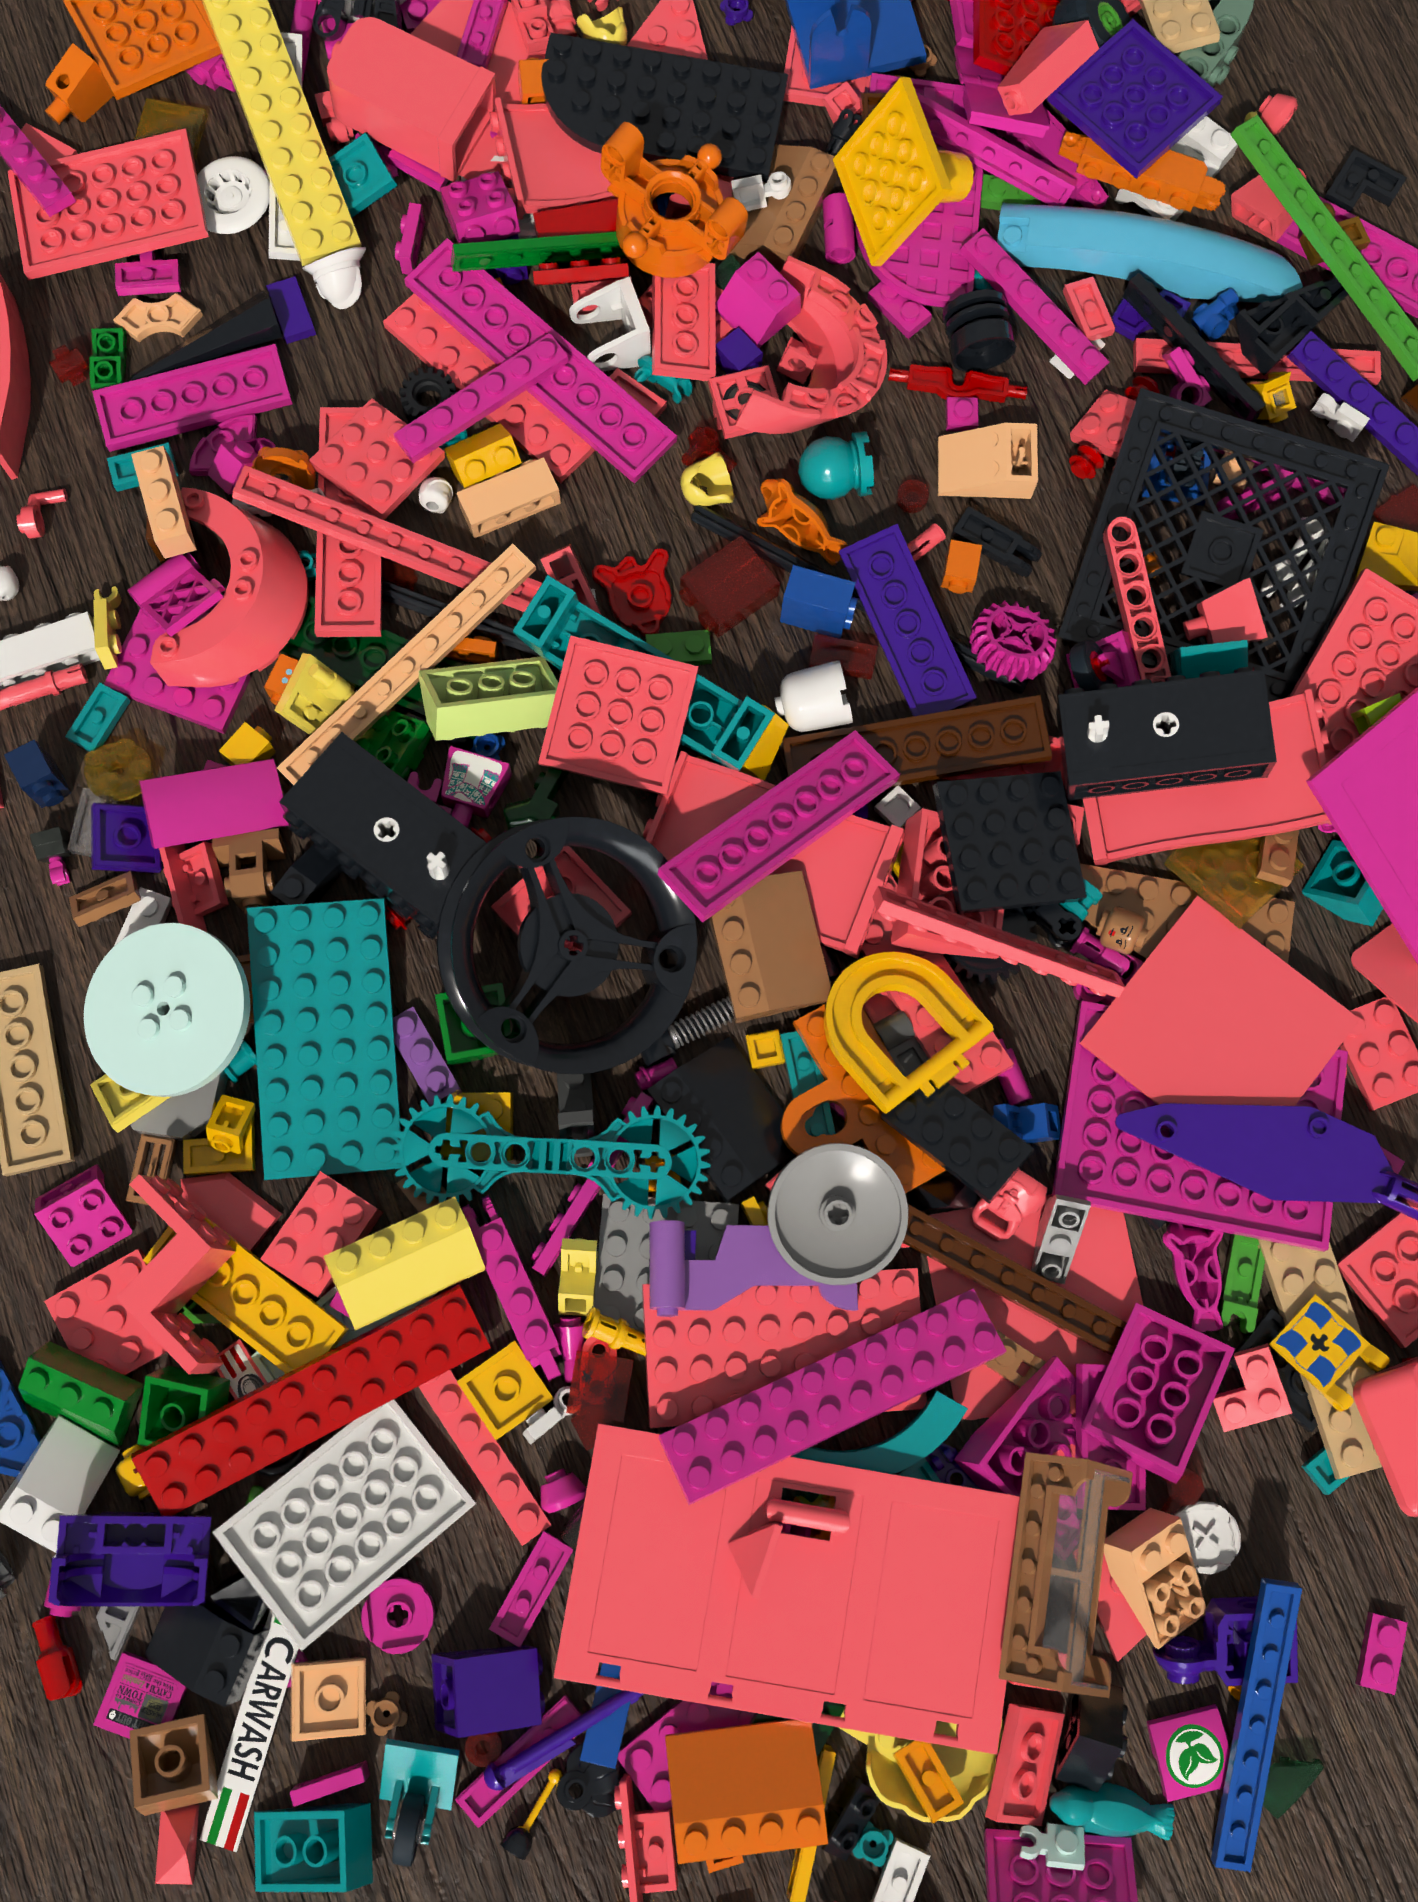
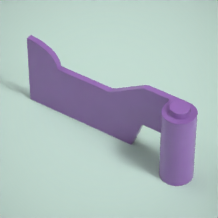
M661 1220L649 1223L650 1309L657 1310V1316L659 1317L678 1316V1310H715L754 1286H818L821 1296L829 1304L844 1310L858 1311L857 1283L829 1285L813 1281L801 1275L778 1252L771 1238L768 1225H726L715 1260H685V1222Z

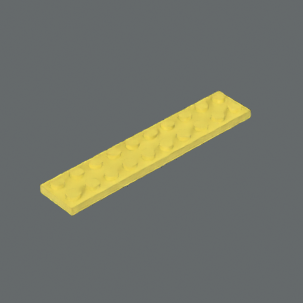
M202 0L302 266L342 250L361 247L360 239L268 0Z

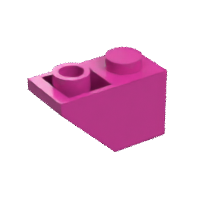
M265 437L222 443L208 475L226 493L233 494V489L244 465L252 467L253 460L257 457L258 451L261 448H275L276 446Z

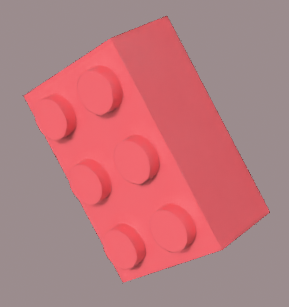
M320 1171L260 1260L317 1298H321L335 1285L327 1269L324 1256L367 1237L383 1212Z

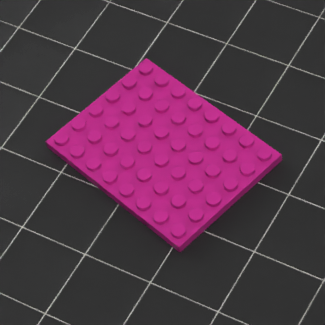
M1081 1001L1078 1008L1052 1196L1058 1194L1091 1201V1207L1317 1251H1327L1329 1249L1333 1202L1268 1199L1116 1127L1115 1119L1119 1114L1157 1104L1079 1044L1109 1007L1108 1005ZM1337 1049L1295 1106H1311L1341 1120L1348 1051ZM1162 1126L1160 1132L1162 1136L1168 1138L1170 1131L1166 1126Z

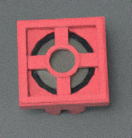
M769 365L708 379L713 399V416L717 418V429H722L724 439L737 436H753L758 433L735 426L742 405L747 402L754 389L779 399Z

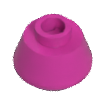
M564 1468L544 1476L546 1483L541 1485V1508L544 1511L553 1513L585 1498L587 1488L573 1472L566 1474Z

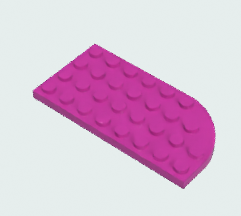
M872 73L869 93H888L900 76ZM911 78L916 92L967 119L962 100L964 93L963 85ZM979 126V127H981V128L987 130V127ZM935 143L937 150H948ZM972 163L974 171L973 184L967 197L960 202L939 203L882 266H871L857 225H855L858 245L868 266L884 284L898 292L902 297L919 304L945 308L950 301L958 296L973 291L975 268L959 251L967 241L978 233L983 169Z

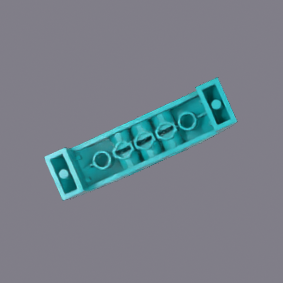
M547 575L513 629V633L520 640L559 670H562L570 635L674 660L579 602L575 591ZM698 674L680 745L717 764L740 771L775 713L748 696L745 697L744 701L738 699Z

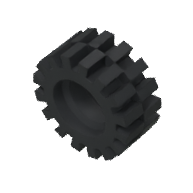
M422 367L417 369L419 375L415 376L413 371L408 374L410 381L404 378L402 382L403 388H400V400L404 414L407 419L410 418V422L457 393L451 377L448 374L445 376L443 370L438 369L437 374H435L434 367H428V373H424ZM426 391H436L441 395L440 402L430 407L421 406L417 399L420 394Z

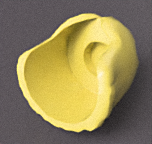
M617 7L605 17L591 21L586 14H582L577 18V25L585 39L626 46L627 28L622 7Z
M719 452L684 469L680 480L681 489L684 497L690 504L707 507L721 503H733L735 497L726 462ZM700 485L707 487L708 495L701 489Z

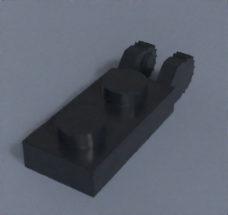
M969 506L951 535L962 542L982 545V554L1005 567L1007 565L1012 572L1025 578L1033 570L1029 564L1013 555L1014 552L1017 550L1021 556L1034 562H1038L1042 556L1039 548L1023 540V536Z

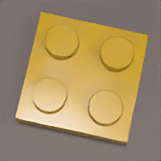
M516 1341L510 1343L457 1381L495 1441L554 1400V1397L532 1367L530 1361L526 1360L522 1349Z

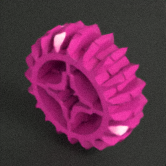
M1005 600L999 605L993 603L988 609H984L979 614L977 620L972 625L969 643L972 644L971 653L977 655L976 663L986 664L985 672L989 670L995 671L996 678L1004 675L1010 682L1016 677L1021 683L1027 677L1033 680L1038 674H1042L1047 669L1055 655L1057 642L1054 638L1055 630L1048 627V619L1040 618V611L1035 613L1030 611L1029 605L1023 608L1016 601L1010 606Z

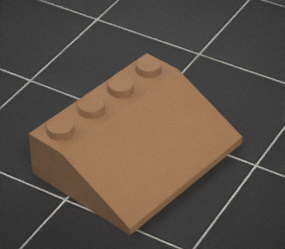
M775 145L770 175L778 171L784 172L790 177L792 188L787 197L783 199H775L772 196L766 197L767 207L747 211L748 220L745 234L730 254L748 261L759 251L778 272L783 267L788 255L798 259L823 209V199L830 194L837 180V170L833 162L835 156L813 147Z
M802 871L768 875L710 917L735 1023L827 1002L831 984Z

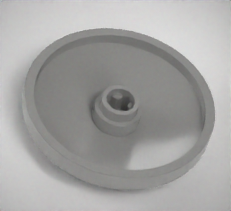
M822 1144L805 1150L794 1157L777 1176L768 1199V1227L771 1238L780 1255L801 1275L823 1284H854L879 1273L898 1253L907 1231L908 1203L904 1188L896 1173L879 1156L869 1150L851 1144Z

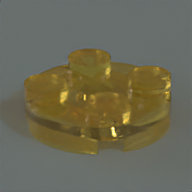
M124 738L117 742L103 745L95 751L87 753L84 758V775L87 785L96 796L103 798L102 794L112 796L113 801L134 798L141 794L139 780L153 777V767L148 753L143 748L136 746L135 742L131 739ZM117 768H123L124 773L118 775L117 772L112 771Z

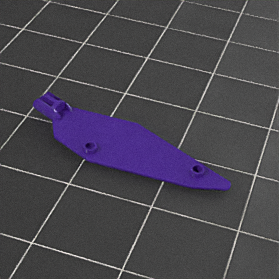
M1163 1103L1122 1113L1115 1119V1125L1118 1129L1268 1199L1280 1201L1380 1203L1418 1220V1210L1412 1208H1418V1183L1393 1172L1376 1137L1314 1107ZM1162 1126H1166L1169 1129L1170 1135L1168 1138L1162 1136L1160 1132Z

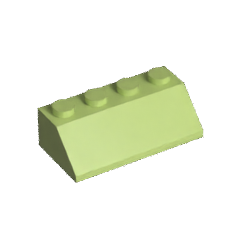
M543 657L420 670L418 675L426 721L436 741L453 740L469 736H484L500 732H515L531 728H546L558 686L555 675Z

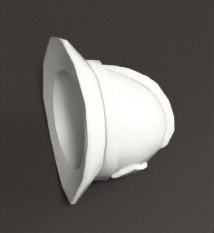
M366 247L342 250L303 267L304 271L313 275L314 282H317L316 288L321 297L340 310L349 308L359 299L362 287L360 260L365 253Z

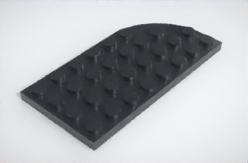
M550 32L544 58L549 60L543 63L541 75L544 100L557 125L574 141L592 151L602 153V146L623 122H629L638 128L644 137L643 158L648 162L660 159L681 160L685 155L698 159L697 153L700 147L704 144L712 143L717 145L722 153L721 163L717 168L712 169L715 174L736 178L762 175L763 182L767 183L783 108L788 74Z

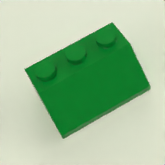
M49 1341L28 1357L18 1389L25 1404L56 1418L58 1415H61L99 1438L120 1447L123 1444L144 1384Z

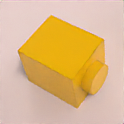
M246 722L241 725L219 750L224 760L230 765L267 760L276 753L270 743L272 737L261 727L256 726L253 729Z

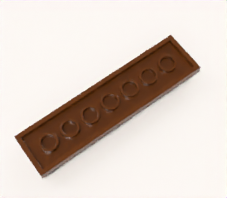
M1041 695L783 738L789 777L856 730L900 774L898 781L891 787L1052 760Z

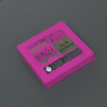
M124 1651L120 1656L93 1725L130 1739V1730L174 1721L187 1687L150 1660Z

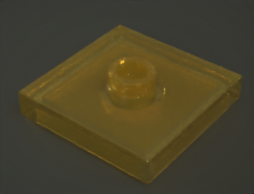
M146 98L134 141L186 128L195 161L207 119L206 110Z

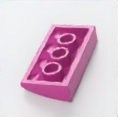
M274 759L139 780L151 845L154 849L289 826L288 822L283 818L285 812L279 803L283 798Z

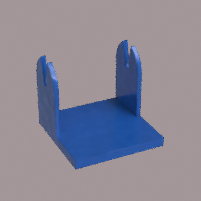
M785 0L810 89L871 76L872 73L879 74L926 63L927 54L910 0Z

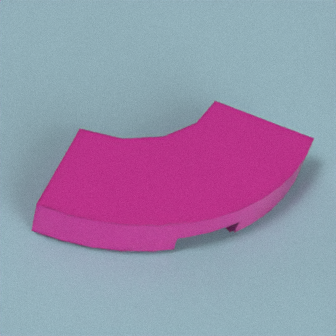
M246 414L225 420L218 424L219 427L206 438L203 437L191 457L189 466L191 476H209L208 472L222 443L256 439V415Z

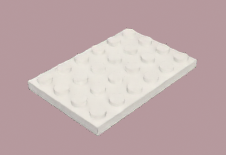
M393 1399L353 1420L214 1530L212 1534L299 1649L303 1651L469 1511L476 1503Z

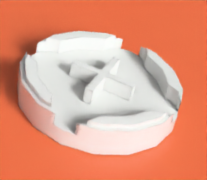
M1195 1501L1184 1505L1174 1514V1516L1181 1517L1197 1573L1214 1574L1225 1570L1231 1565V1562L1240 1550L1241 1533L1235 1518L1226 1509L1214 1502Z

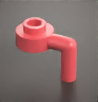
M58 489L31 494L28 497L27 506L21 507L20 514H17V525L20 532L25 533L29 539L44 537L45 525L40 511L41 506L68 501L66 490Z

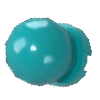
M852 432L849 443L840 437L824 436L809 444L801 455L798 470L801 483L809 493L819 498L834 500L846 496L854 488L859 497L872 495L870 487H874L872 455H865L864 443H869L867 432Z

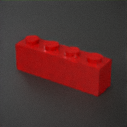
M607 198L601 202L577 203L571 207L548 208L541 212L533 213L536 237L616 232L618 199ZM655 198L652 202V207L659 214Z

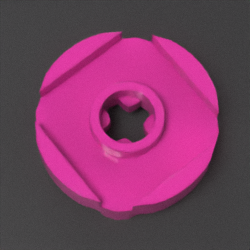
M405 1577L386 1580L370 1593L362 1608L361 1621L363 1631L370 1642L381 1648L380 1650L390 1654L407 1653L414 1650L429 1636L435 1620V1606L431 1595L422 1583ZM395 1605H401L402 1610H407L408 1617L403 1619V1625L397 1626L396 1620L389 1619V1613L395 1610Z

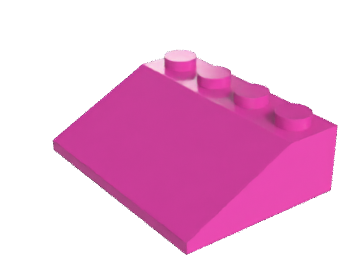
M1136 1303L1084 1419L1081 1430L1142 1468L1177 1484L1186 1468L1235 1348Z

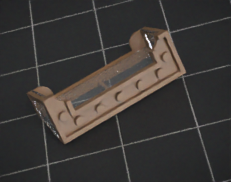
M1025 1453L998 1679L1060 1692L1109 1698L1111 1670L1103 1658L1093 1656L1108 1507L1121 1506L1128 1500L1131 1493L1133 1472L1089 1459Z

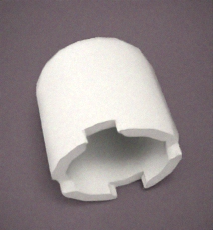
M832 661L788 674L782 680L780 697L774 698L778 716L785 715L788 725L793 730L807 732L853 723L850 703L847 702L846 694L841 695L840 690L846 689L840 661Z

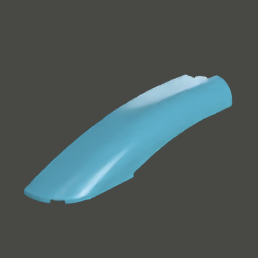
M1003 203L1000 210L997 243L1021 267L1087 272L1128 281L1140 273L1156 288L1166 289L1169 292L1178 294L1181 298L1216 300L1217 296L1232 288L1237 294L1239 302L1263 303L1265 301H1275L1287 293L1303 288L1295 268L1278 253L1213 230L1152 216L1084 207Z

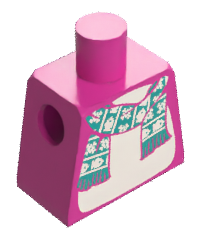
M450 746L441 797L444 805L454 808L451 816L467 828L472 814L488 818L511 778L510 764Z

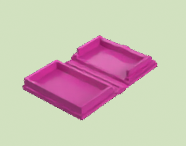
M955 45V64L960 84H965L962 100L968 123L1044 138L1046 130H1049L1050 125L1043 102L1031 113L1009 116L997 88L1005 76L973 64V49Z

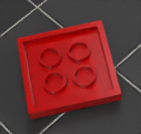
M621 257L602 259L599 266H590L589 260L571 261L570 268L558 269V263L539 264V271H533L534 285L542 286L629 277L628 263L621 264Z

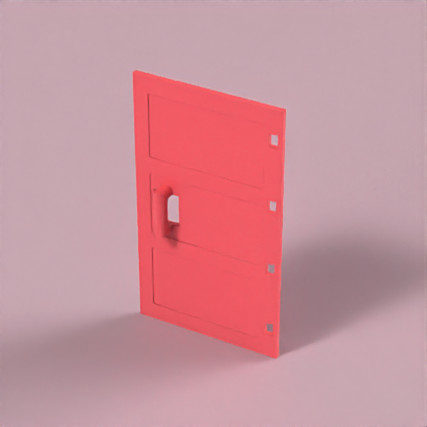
M598 1423L554 1678L997 1755L1007 1680L998 1679L1020 1496L789 1457L689 1505L658 1439L661 1434ZM783 1488L835 1496L834 1509L782 1500ZM771 1521L830 1531L829 1540L781 1532L759 1599L751 1596L728 1546L729 1542ZM599 1662L621 1666L620 1679L596 1675ZM711 1683L733 1685L732 1698L709 1694ZM824 1701L844 1704V1717L821 1714ZM942 1721L957 1724L956 1737L934 1733L936 1722Z

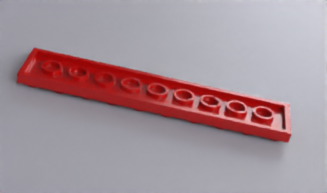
M460 1284L145 1446L132 1453L131 1459L161 1515L173 1516L483 1353L491 1347Z

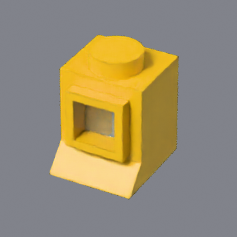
M1271 372L1268 374L1269 380L1247 383V386L1251 390L1256 391L1266 404L1258 419L1269 420L1270 423L1279 422L1288 417V411L1296 408L1289 382L1291 372Z

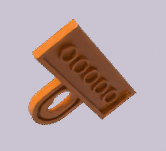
M826 1004L793 1022L796 1031L825 1081L797 1096L789 1103L781 1118L782 1138L789 1150L795 1155H799L805 1150L822 1144L844 1143L853 1145L861 1141L866 1150L879 1156L892 1168L906 1194L946 1171V1169L881 1119L883 1112L835 1058L825 1035L824 1010ZM862 1008V1023L865 1031L896 1066ZM826 1102L834 1103L843 1110L845 1125L840 1132L833 1135L822 1134L817 1137L811 1136L806 1132L805 1122L813 1116L815 1109L820 1104Z

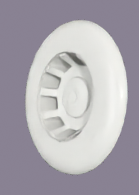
M240 156L223 157L209 163L197 174L208 231L218 234L237 233L251 227L265 213L269 205L270 180L264 169L256 162Z

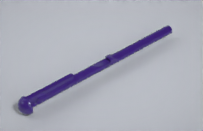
M622 1690L497 1767L493 1762L489 1763L484 1771L486 1785L495 1791L505 1789V1787L576 1744V1741L573 1739L574 1737L610 1716L630 1701L631 1705L634 1704L644 1694Z

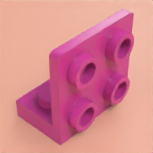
M98 1164L35 1199L34 1215L71 1267L77 1266L131 1235L133 1232L131 1225L106 1190L104 1173Z

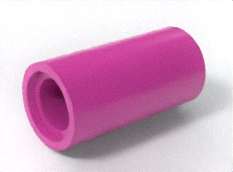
M833 193L826 196L822 202L825 259L832 264H846L851 262L856 256L854 217L845 193Z

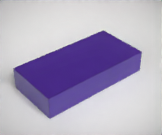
M296 276L266 285L286 343L289 344L316 335Z

